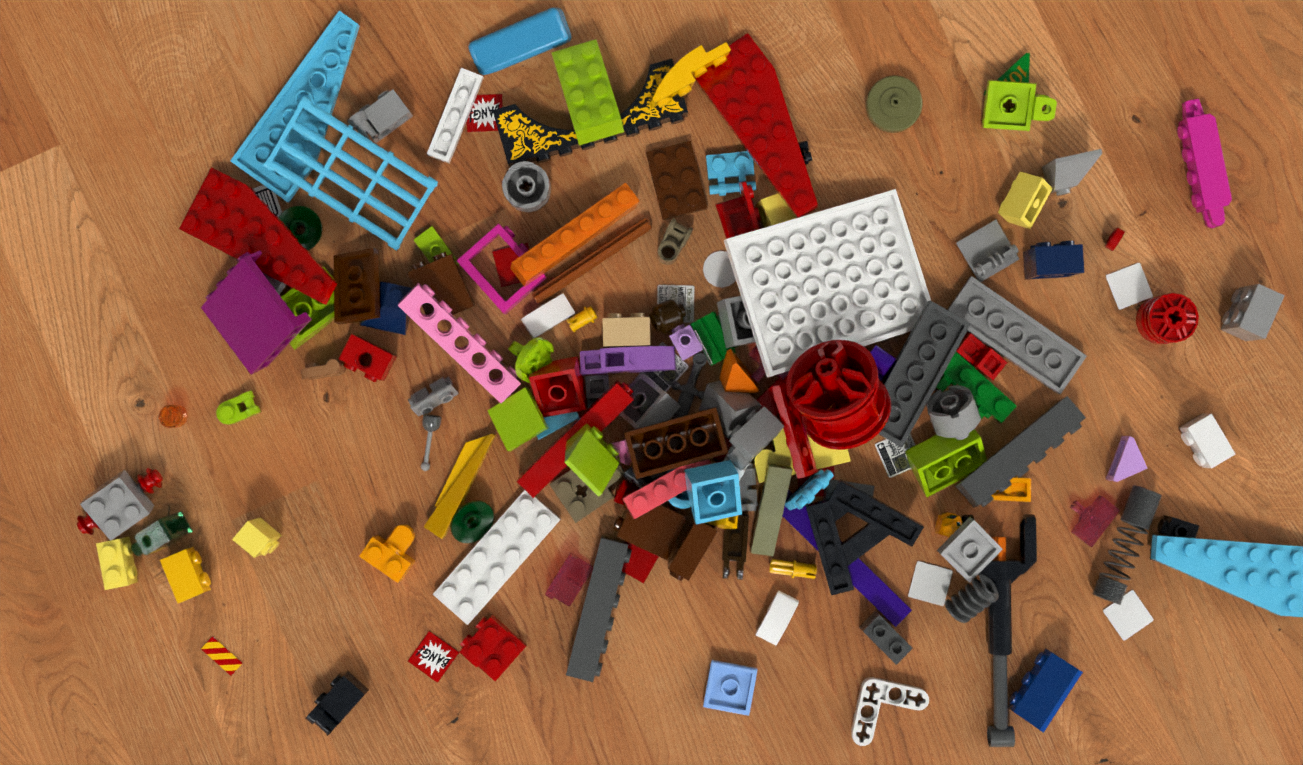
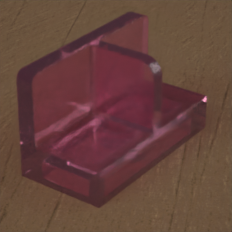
M570 552L545 595L552 600L556 598L565 605L571 606L592 572L593 566Z

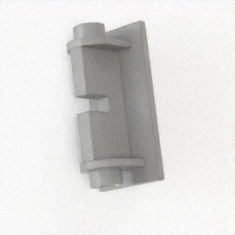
M448 376L447 378L442 377L430 384L433 391L430 394L425 387L412 394L408 401L411 405L410 408L418 416L430 413L438 405L451 401L459 393L452 386L453 383Z
M753 463L748 464L739 481L742 511H756V506H759L757 502V489H752V485H756V469L753 468Z

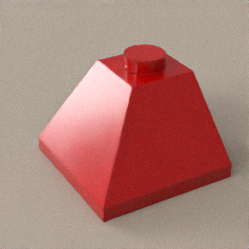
M578 356L555 360L529 375L535 400L543 417L586 410L584 378L581 375Z

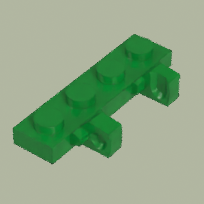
M957 352L953 355L935 388L937 391L941 390L943 392L950 383L953 386L959 385L969 388L975 399L981 419L984 416L987 419L992 416L996 421L1002 423L1017 407L1016 404Z

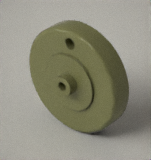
M895 75L887 76L877 81L870 89L865 103L866 113L871 123L878 129L888 133H898L910 128L919 118L923 106L922 96L918 87L911 80Z

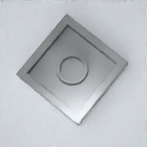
M969 517L937 552L970 583L1003 549L974 519Z

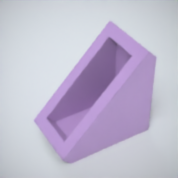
M1121 437L1106 477L1107 480L1118 482L1147 469L1133 437Z

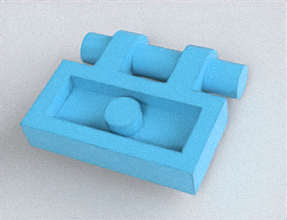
M748 151L706 155L708 180L717 179L718 185L709 186V194H719V196H726V193L740 192L741 194L739 182L746 181L745 176L754 175L753 158ZM738 177V183L725 184V178ZM755 181L746 182L747 185H751L752 190H756Z
M821 469L817 473L812 474L786 500L785 507L789 511L795 508L800 510L807 503L810 504L815 499L814 496L821 489H825L829 485V481L834 476L833 473L828 469L825 472Z

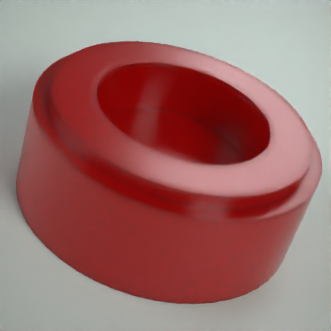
M1118 227L1115 228L1106 241L1105 248L1113 251L1119 244L1125 231Z

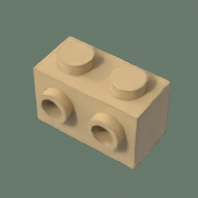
M620 313L608 314V318H603V347L650 346V317H645V313H631V317L622 318Z

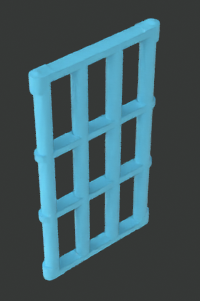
M303 96L274 150L265 162L264 167L271 172L275 171L308 192V195L312 198L316 197L349 218L348 221L357 223L387 242L389 247L397 251L430 194L437 187L438 181L430 176L423 175L395 157L393 152H388L353 130L354 127L351 125L347 126L313 104L314 101ZM304 109L343 134L337 145H334L298 122ZM292 129L331 153L325 165L286 141ZM348 137L384 160L377 172L342 150ZM281 149L320 173L314 185L275 161ZM336 158H339L372 179L366 191L330 169ZM388 164H391L428 188L421 200L382 175ZM325 177L361 199L354 211L319 189ZM377 183L416 207L409 219L370 195ZM365 203L404 227L398 238L359 214Z

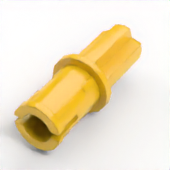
M773 559L770 561L769 571L775 574L790 575L791 578L796 576L815 579L816 575L814 574L817 573V565L799 563L796 560L790 562Z

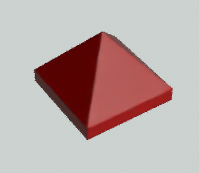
M623 480L616 488L614 501L624 505L622 498L637 490L638 487L633 483Z

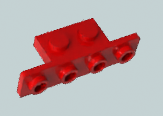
M746 181L739 182L744 205L723 211L730 238L759 229L757 221H760L759 211L757 207L753 208L751 199L754 198V193L751 185H747Z

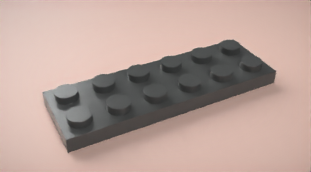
M933 301L927 302L883 381L891 399V412L886 425L879 435L900 447H903L971 325Z

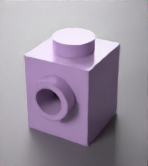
M682 324L672 330L673 334L669 337L682 361L703 350L690 325L685 327Z

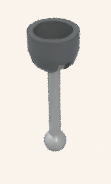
M423 415L422 425L428 431L424 462L421 464L423 471L430 469L428 461L432 433L438 430L441 425L442 417Z

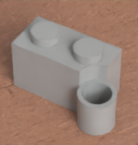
M765 406L758 412L754 409L746 417L747 423L742 427L737 425L729 434L731 436L729 442L736 448L727 458L740 471L784 428V425Z

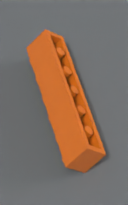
M624 183L513 261L511 270L522 285L526 287L636 209L640 202L627 183Z

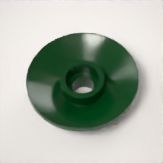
M293 206L283 211L279 216V219L298 239V242L308 251L314 248L320 241L323 231L322 222L312 209L305 206ZM300 226L305 228L303 234H298L297 230Z
M479 500L471 501L461 506L451 520L450 529L453 537L461 543H473L483 538L493 524L494 513L492 508L486 502Z

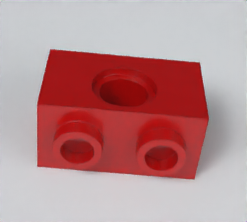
M351 334L339 360L344 362L343 366L354 372L359 369L365 372V378L376 383L377 380L385 381L397 356L357 335ZM367 353L372 356V362L369 366H365L362 363V357Z

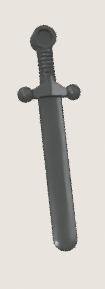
M703 353L694 355L693 370L690 372L687 384L680 385L677 381L671 384L673 390H682L677 402L681 407L672 416V419L688 415L695 395L699 399H703L705 391H698L695 388L702 366L707 361Z

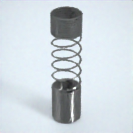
M1133 485L1120 520L1139 530L1125 527H1117L1116 529L1136 542L1118 538L1112 539L1115 544L1133 554L1108 550L1110 555L1128 565L1104 561L1107 567L1125 577L1103 572L1099 573L1096 586L1093 588V595L1121 605L1128 585L1107 578L1104 575L1131 580L1128 575L1108 564L1134 569L1135 566L1111 552L1139 557L1138 553L1116 541L1143 546L1144 543L1120 529L1148 534L1146 530L1151 528L1152 519H1154L1157 506L1160 504L1161 494Z

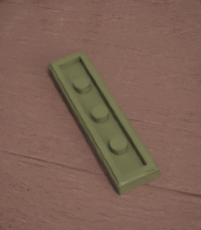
M768 463L750 553L774 556L792 475V467Z

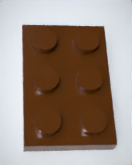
M691 141L646 152L662 220L708 209Z
M369 248L334 255V280L337 283L334 289V323L341 325L380 318L379 250Z

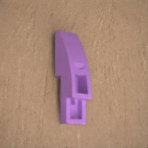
M638 346L580 351L581 375L676 370L675 347Z

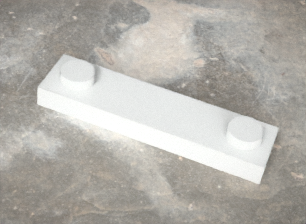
M463 68L460 69L428 149V156L450 164L484 79L483 76Z

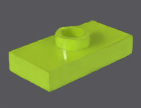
M433 226L414 239V242L430 263L434 262V256L446 252L447 256L453 254ZM454 256L455 261L459 266L460 264L457 262V258Z

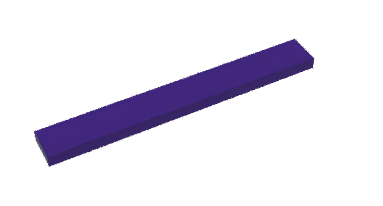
M789 489L786 500L793 494ZM784 506L782 516L818 551L806 506L800 510L795 508L790 511ZM859 558L848 565L853 586L895 627L912 611Z

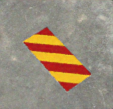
M213 636L201 648L230 676L243 664Z

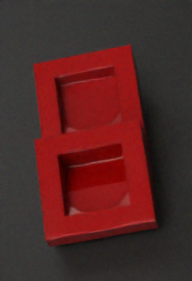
M969 332L965 334L956 350L968 363L991 380H994L1008 363L992 348L985 346Z

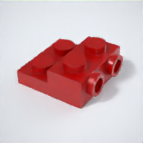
M492 614L488 619L484 616L475 626L478 631L473 637L468 634L459 644L463 647L459 653L476 668L479 667L496 681L527 645Z

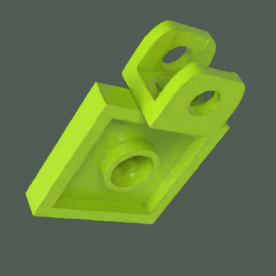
M988 80L981 127L1030 131L1031 119L1050 121L1055 118L1057 101L1047 95L1035 94L1036 83ZM1011 99L1015 106L1010 108L1009 112H1006L1003 103Z

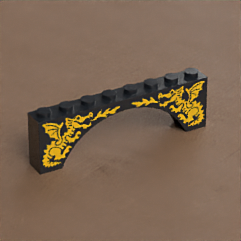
M673 59L650 65L648 76L641 92L635 101L620 114L624 129L623 133L579 145L575 130L557 129L541 124L527 116L516 104L492 110L509 167L523 161L543 163L551 159L550 156L557 154L560 157L572 154L574 149L582 148V150L594 148L595 143L604 141V144L617 141L619 136L633 137L640 134V130L648 128L649 131L661 128L664 123L678 124L683 122L684 118L688 117L684 96L676 95L672 97V101L662 108H659L658 105L651 108L649 105L663 78L674 66Z

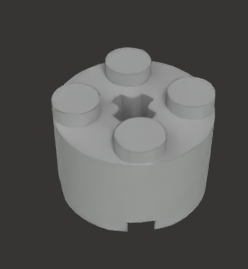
M523 161L512 165L508 169L502 181V190L508 202L516 210L534 212L548 203L551 194V184L546 172L540 166L532 162ZM528 182L532 187H530V191L525 192L521 188H524V183Z
M955 385L948 387L949 390L943 393L941 390L931 395L926 406L938 436L963 440L969 436V432L976 428L981 421V416L969 388Z

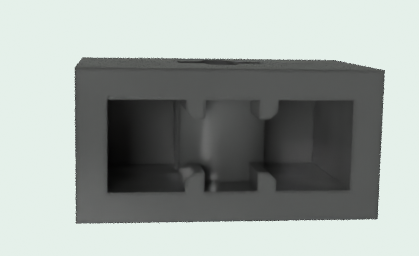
M876 611L859 626L896 665L913 649Z

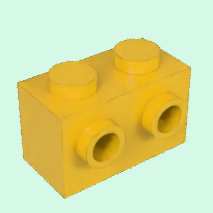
M194 547L160 560L177 604L211 590L209 586L211 585L210 578L206 572H203L201 556L198 551L194 550Z

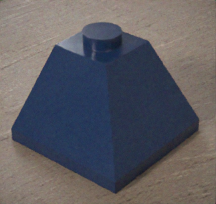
M380 282V318L361 321L360 326L406 335L410 317L398 306V303L412 288Z

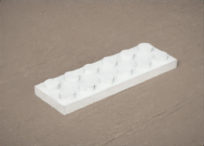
M524 490L433 595L468 625L561 519L538 498H533Z

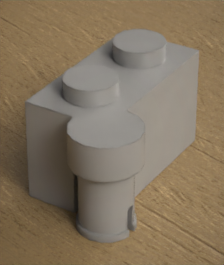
M394 89L390 92L389 90L384 91L377 97L378 100L375 103L365 105L359 112L352 115L348 119V123L354 127L353 130H357L358 133L371 140V137L375 143H378L412 118V113Z

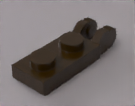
M748 514L738 515L737 529H724L722 578L728 579L730 574L729 561H738L736 576L737 579L743 580L744 562H746Z

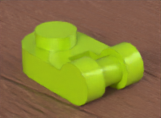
M253 391L245 392L221 403L216 411L218 420L223 424L231 425L261 413L259 406H256L253 400L255 397ZM244 402L247 410L242 412L240 404Z

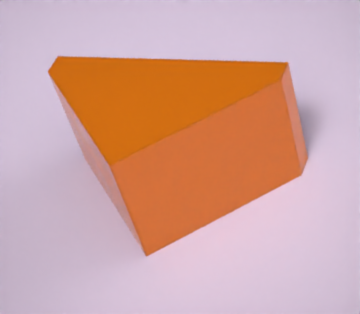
M729 349L726 352L719 377L724 391L741 393L759 392L760 390L754 376L732 349Z

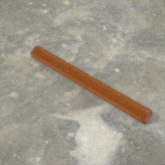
M646 218L641 219L531 293L532 297L538 304L542 303L652 229L651 224Z

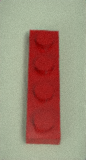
M786 383L772 387L773 398L777 404L780 422L784 425L786 444L790 450L793 469L796 472L797 478H804L817 473L808 436L802 423L801 413L792 405L787 394Z

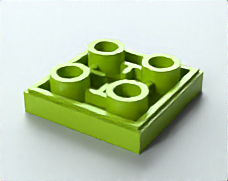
M527 387L487 410L507 451L510 452L549 428Z

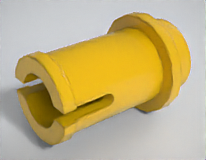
M586 306L583 307V311L566 319L573 332H576V330L590 322L594 323V320L598 318L591 306L588 308Z

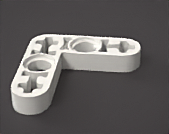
M875 677L866 678L860 687L852 723L851 737L853 741L860 746H866L872 742L881 702L913 710H923L929 704L928 694L919 687ZM872 683H875V686L878 688L877 691L872 692L871 698L876 700L875 703L870 700H863L864 697L869 699L870 692L866 687L871 686ZM894 687L901 690V696L897 700L889 698V691ZM906 690H909L908 694L914 697L920 693L923 701H919L915 705L913 699L906 698ZM865 705L873 707V714L868 718L861 715V709ZM859 720L871 723L870 726L865 724L864 730L868 735L867 737L863 736L862 740H859V736L856 734L862 731L863 725L858 723Z

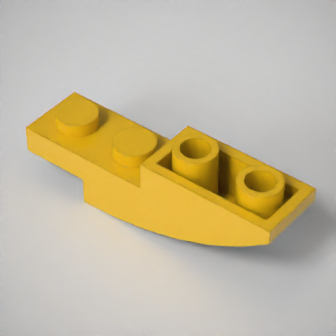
M727 42L707 53L703 46L700 45L680 59L663 78L649 104L650 107L654 108L658 105L659 108H662L672 101V97L686 95L692 90L691 87L696 81L695 78L707 72V67L713 64L717 67L727 61L726 57L731 51Z

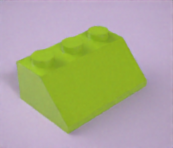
M975 429L969 432V436L963 440L946 438L936 434L905 451L909 465L926 497L964 479L987 460L981 437Z

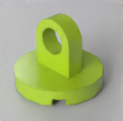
M542 337L530 340L525 346L513 341L508 348L517 357L515 364L517 376L527 383H530L529 375L551 363V352L554 354L552 343Z

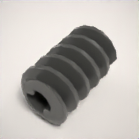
M979 575L980 580L973 579L972 585H965V590L960 589L958 591L959 595L954 594L951 597L952 600L948 599L945 601L946 609L957 621L961 623L969 622L971 618L977 616L984 608L989 607L991 603L998 600V590L993 581L987 576Z

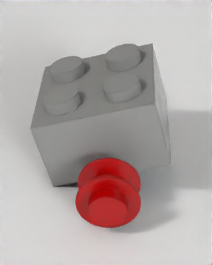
M147 468V475H137L138 484H136L126 470H123L83 499L80 505L86 511L87 516L79 515L77 517L78 529L83 534L93 535V528L96 527L101 529L110 541L150 514L154 504L144 492L152 494L154 486L161 488L163 477L156 469Z

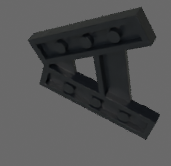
M842 479L839 480L829 499L806 505L831 596L854 590L848 565L887 536L891 535L912 547L924 528V525ZM849 512L868 522L841 543L835 523L838 519Z

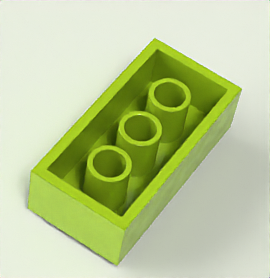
M591 40L551 52L579 145L623 133L621 116L597 40Z

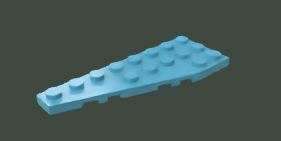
M338 11L230 160L288 203L300 187L275 171L271 172L264 167V164L274 150L303 96L314 101L313 104L332 115L360 27L358 23L341 11ZM304 109L298 122L325 138L329 125ZM292 129L286 141L318 161L322 147ZM282 149L275 159L276 162L305 180L313 170Z
M1152 535L1151 559L1188 574L1235 597L1246 600L1255 606L1266 609L1273 614L1303 617V546Z

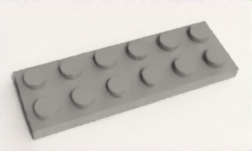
M972 276L969 277L947 309L971 324L967 332L972 333L977 339L1057 394L1063 392L1087 357V355Z

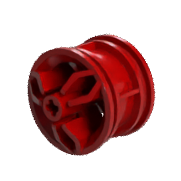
M848 340L826 341L805 351L790 368L786 381L788 397L792 405L801 413L802 423L808 436L817 444L835 450L855 448L873 439L886 425L891 412V399L885 385L878 378V368L874 357L864 346Z

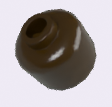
M669 299L653 306L650 320L656 331L660 330L662 333H668L684 323L683 317L686 316V312L681 303L677 304L674 300Z

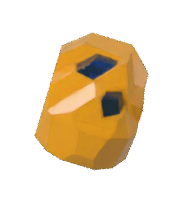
M944 512L938 515L935 533L950 537L962 525L963 521L959 515Z

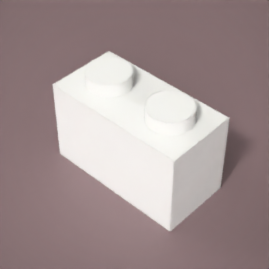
M1201 414L1179 427L1182 432L1181 438L1183 442L1191 447L1194 452L1193 458L1195 462L1202 466V468L1212 469L1235 455L1234 450L1212 414Z

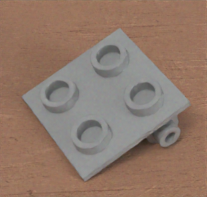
M997 220L992 221L956 243L975 277L980 282L1019 260L1016 254L1019 252L1017 246L1010 244Z

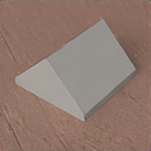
M721 381L707 384L699 410L702 411L716 407L723 434L730 439V432L737 425L742 427L747 422L745 420L746 417L754 409L756 411L761 409L762 405L749 393L725 392Z

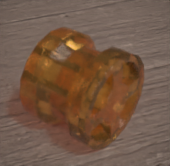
M166 405L159 412V421L167 428H178L187 422V411L180 405Z

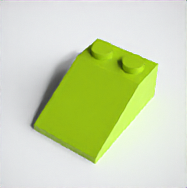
M294 288L281 296L295 317L306 312L312 319L289 343L294 350L334 320V291L327 305Z
M586 424L566 442L564 463L599 497L620 464V452L612 443L607 444L602 439L603 434L595 426L591 428Z

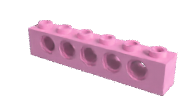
M417 283L402 298L398 306L490 394L502 403L521 384L515 369L511 365L507 368L501 362L503 358L497 351L493 349L490 352L484 346L487 342L479 334L473 335L467 330L470 326L461 317L456 319L450 313L452 309L443 300L439 303L433 297L435 292L428 285L424 284L421 286ZM430 303L433 305L434 311L429 315L423 314L420 310L421 305ZM448 320L451 323V328L447 331L440 330L437 326L439 321ZM459 336H464L468 339V344L464 347H458L455 344V339ZM480 352L485 355V360L482 363H475L472 360V356ZM492 369H499L502 371V375L498 379H492L489 376V372Z

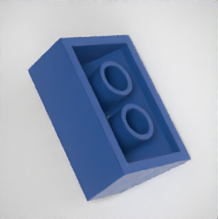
M1047 649L1037 655L1034 661L1035 666L1031 672L1028 671L1024 675L1022 686L1018 692L1015 691L1011 695L1008 706L1014 713L1043 733L1083 673Z

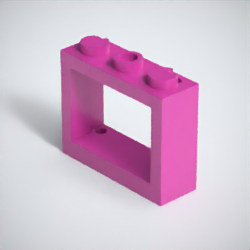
M498 223L463 254L457 262L502 313L506 315L547 277L544 274L526 287L520 288L507 301L502 298L470 262L499 235L519 257L529 251L523 243L517 245L513 240L516 235L507 225L502 228Z

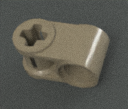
M672 218L657 252V257L662 264L671 265L677 260L694 228H687ZM664 248H671L674 251V256L672 258H665L661 251Z

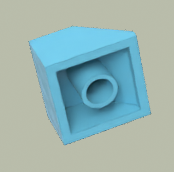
M731 460L684 470L687 493L695 524L742 515L739 475Z

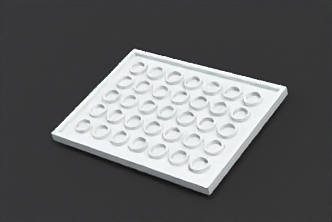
M896 189L724 240L767 377L789 371L801 354L811 347L826 341L848 340L862 346H867L910 332L914 328L927 302L931 301Z

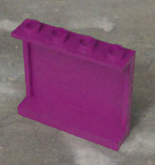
M261 251L253 254L247 252L237 259L238 264L226 272L228 276L216 284L217 289L206 296L207 301L201 307L251 375L268 367L312 320L306 312L295 317L256 265L255 261L262 254Z

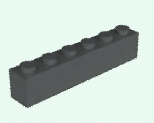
M1066 396L965 477L956 487L973 508L979 505L985 507L994 499L991 496L997 490L1000 493L1011 485L1009 480L1014 476L1020 478L1030 469L1027 466L1034 461L1037 464L1047 456L1045 451L1050 447L1055 449L1065 441L1062 437L1068 432L1072 435L1082 427L1080 422L1086 417L1070 398Z
M604 536L601 537L566 676L590 682L594 681L595 676H600L603 663L599 662L600 654L606 653L609 641L604 639L606 630H612L614 617H610L612 608L617 609L620 598L616 591L618 585L623 586L626 572L622 571L624 562L629 563L632 549H628V542Z

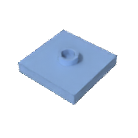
M711 659L703 707L749 716L758 669Z

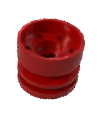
M1170 293L1149 298L1141 304L1137 311L1136 325L1142 337L1151 343H1177L1193 335L1198 326L1199 314L1197 307L1190 298L1182 294ZM1170 314H1171V318L1174 319L1173 322H1172V319L1168 318V316H1169Z

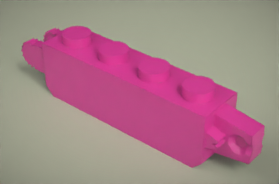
M1194 99L1182 103L1183 120L1178 123L1177 133L1179 139L1182 140L1184 148L1182 150V157L1184 162L1187 163V181L1191 185L1193 193L1191 196L1192 205L1196 208L1197 213L1202 212L1205 226L1213 229L1223 225L1224 221H1226L1223 207L1230 204L1232 197L1216 118L1211 114H1204L1199 99Z

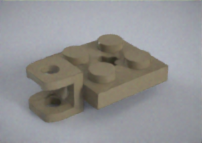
M619 464L605 490L599 497L588 486L586 490L587 496L578 495L576 492L578 490L577 485L580 484V486L584 487L586 484L572 470L549 485L576 523L615 496L609 486L622 477L624 470Z

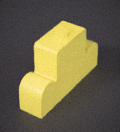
M784 429L772 440L774 451L763 449L753 458L758 483L765 481L768 463L789 466L793 469V461L786 444ZM808 436L817 469L851 461L848 449H829L817 444ZM794 469L792 470V475H796Z

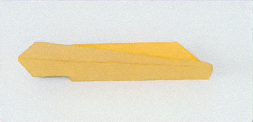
M489 434L465 443L435 504L437 508L424 525V528L441 539L446 537L450 529L451 520L456 511L462 506L496 437L495 434Z

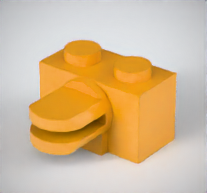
M401 524L393 529L386 540L377 534L370 539L359 557L399 583L404 579L416 561L405 554L415 539V532L409 525Z

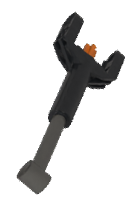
M1024 514L1020 523V561L1006 559V537L995 536L992 539L1003 550L978 574H983L990 578L995 584L999 595L998 600L991 603L988 607V653L993 655L994 726H988L987 728L989 747H1014L1015 745L1013 726H1008L1007 655L1012 654L1011 584L1037 562L1036 518L1034 514ZM962 515V521H963L962 524H963L969 517H971L972 519H974V516H973V515Z

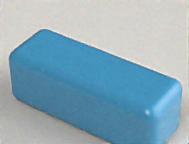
M553 7L469 43L468 49L478 72L482 75H487L564 45L571 40L572 36L563 10Z

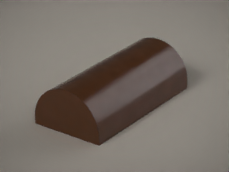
M716 407L623 432L626 451L636 479L728 454Z

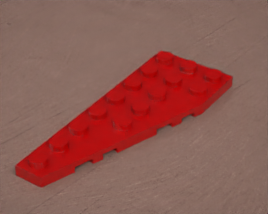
M746 33L729 45L731 51L726 57L727 61L717 67L714 64L707 67V72L695 78V80L796 218H799L818 207V203L775 68L751 36Z
M211 167L179 229L236 259L247 252L253 254L261 251L262 254L255 263L263 273L327 305L337 286L336 281L315 261L310 252L298 242L293 233L272 213L267 204L255 194L256 192L250 186Z

